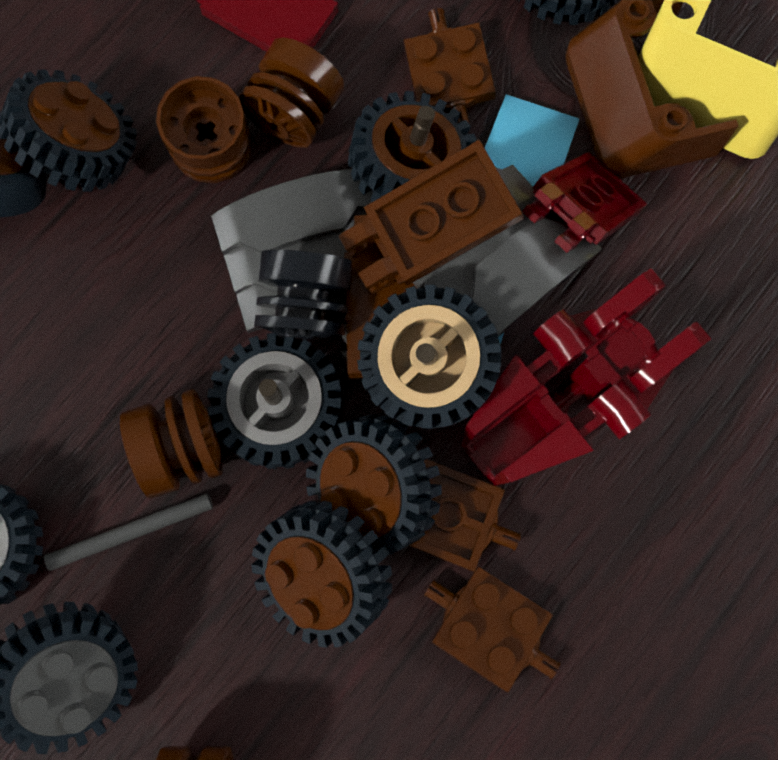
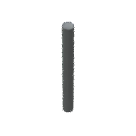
M206 493L44 555L45 565L49 571L209 511L214 508L209 494Z

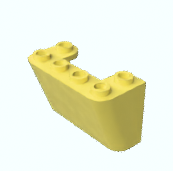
M664 0L638 55L654 106L668 103L682 105L691 113L696 129L736 119L739 127L723 149L749 159L765 155L778 136V60L774 67L696 34L711 0ZM676 2L688 3L694 10V16L689 19L678 18L672 12L671 6Z

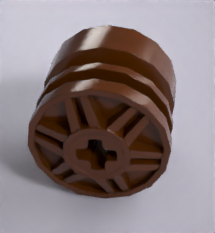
M285 37L277 38L273 41L258 65L260 72L253 73L247 83L248 86H245L240 94L239 100L246 117L265 133L285 144L298 148H307L316 137V131L324 123L323 114H328L332 110L344 90V81L330 61L312 47L297 40Z
M200 76L181 80L165 92L157 108L156 124L161 139L178 168L186 176L202 183H219L231 179L240 172L251 155L252 138L239 97L227 84L213 77Z
M194 389L182 393L183 409L174 396L165 399V419L161 418L156 408L150 403L124 411L120 415V431L126 456L133 475L147 498L153 499L179 490L180 468H183L190 481L194 484L202 482L201 464L210 478L223 474L219 436L212 426L214 422L209 416L208 409L204 407L202 400Z

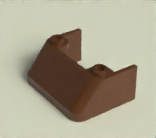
M664 0L620 1L575 35L569 42L566 51V63L597 160L619 179L717 156L739 127L735 119L696 129L691 113L682 105L668 103L654 106L632 38L650 32ZM676 2L671 6L675 16L678 15L684 2Z

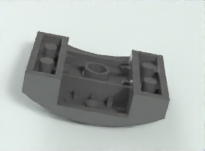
M514 165L504 169L496 167L521 212L528 204H532L537 199L534 196L535 193H533V186ZM551 210L543 220L534 224L523 214L524 219L414 281L413 284L417 288H424L425 285H436L438 288H445L447 286L456 289V292L462 295H468L479 307H482L487 312L490 321L494 323L497 336L499 337L521 315L562 281L565 282L601 251V248L598 244H590L584 238L575 249L566 253L554 242L561 233H564L569 228L565 220L555 211Z
M352 169L325 172L287 181L248 195L211 215L248 333L263 329L254 327L255 315L275 316V309L256 305L257 297L277 295V287L258 281L262 251L296 250L344 258V252L347 251L338 235L354 226V216L367 215L363 207L372 203L371 198L373 190L365 195L362 194L359 190L361 180L354 182L351 175ZM345 292L330 293L329 301L346 306ZM328 314L327 321L346 317V314Z

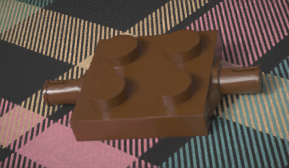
M434 8L428 13L432 32L404 39L416 102H420L422 93L431 95L429 105L435 107L438 100L441 99L447 102L444 113H449L455 108L461 113L457 124L460 123V119L462 121L467 120L469 123L466 109L476 103L494 100L496 95L480 24L478 22L456 28H447L444 9L437 8L438 22Z
M428 459L424 460L426 468L438 466L440 475L429 479L430 484L441 485L442 494L431 499L441 505L439 513L431 516L435 520L433 526L424 532L426 535L420 540L410 544V547L472 572H475L482 551L491 541L513 549V551L516 550L518 543L503 536L519 541L521 533L497 525L498 508L505 492L504 489Z
M479 566L473 572L465 587L455 594L435 582V580L431 582L424 596L446 609L442 625L431 641L432 644L504 692L509 693L519 673L529 664L548 676L549 679L555 676L557 672L554 670H558L561 663L538 649L541 635L553 614Z

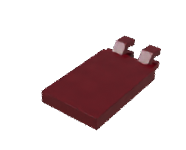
M195 0L201 5L200 9L203 16L266 52L275 39L283 37L297 40L314 48L338 13V2L334 0Z
M587 152L543 174L533 186V193H535L534 196L537 199L532 204H528L522 213L535 224L543 220L551 210L555 211L568 223L567 226L569 228L564 233H561L554 242L568 253L575 249L584 238L590 244H599L638 216L648 203L591 153Z

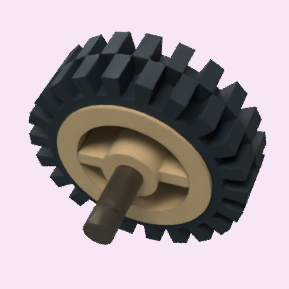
M425 285L424 288L409 287L402 294L397 295L395 293L388 297L389 301L382 307L379 305L372 312L375 315L371 321H366L363 328L365 332L363 339L359 340L358 344L360 360H357L358 370L361 371L363 377L361 381L365 390H368L370 393V399L375 405L383 409L386 415L402 422V424L431 429L453 425L475 413L486 402L496 385L501 367V346L494 323L490 321L487 312L482 307H479L471 297L456 292V289L447 286L445 288H438L436 285Z

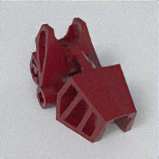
M652 268L642 273L597 309L571 316L566 309H562L550 317L533 334L546 349V352L528 365L520 356L515 354L497 380L486 402L474 413L467 423L462 447L492 485L510 483L594 451L593 445L586 436L604 422L620 440L652 415L648 408L675 367L712 339L696 321L658 350L650 331L641 323L631 318L646 307L667 286ZM585 352L589 357L569 376L573 383L560 393L554 392L549 396V390L544 384ZM610 384L613 385L572 419L567 414L569 406L582 396H585L590 401Z

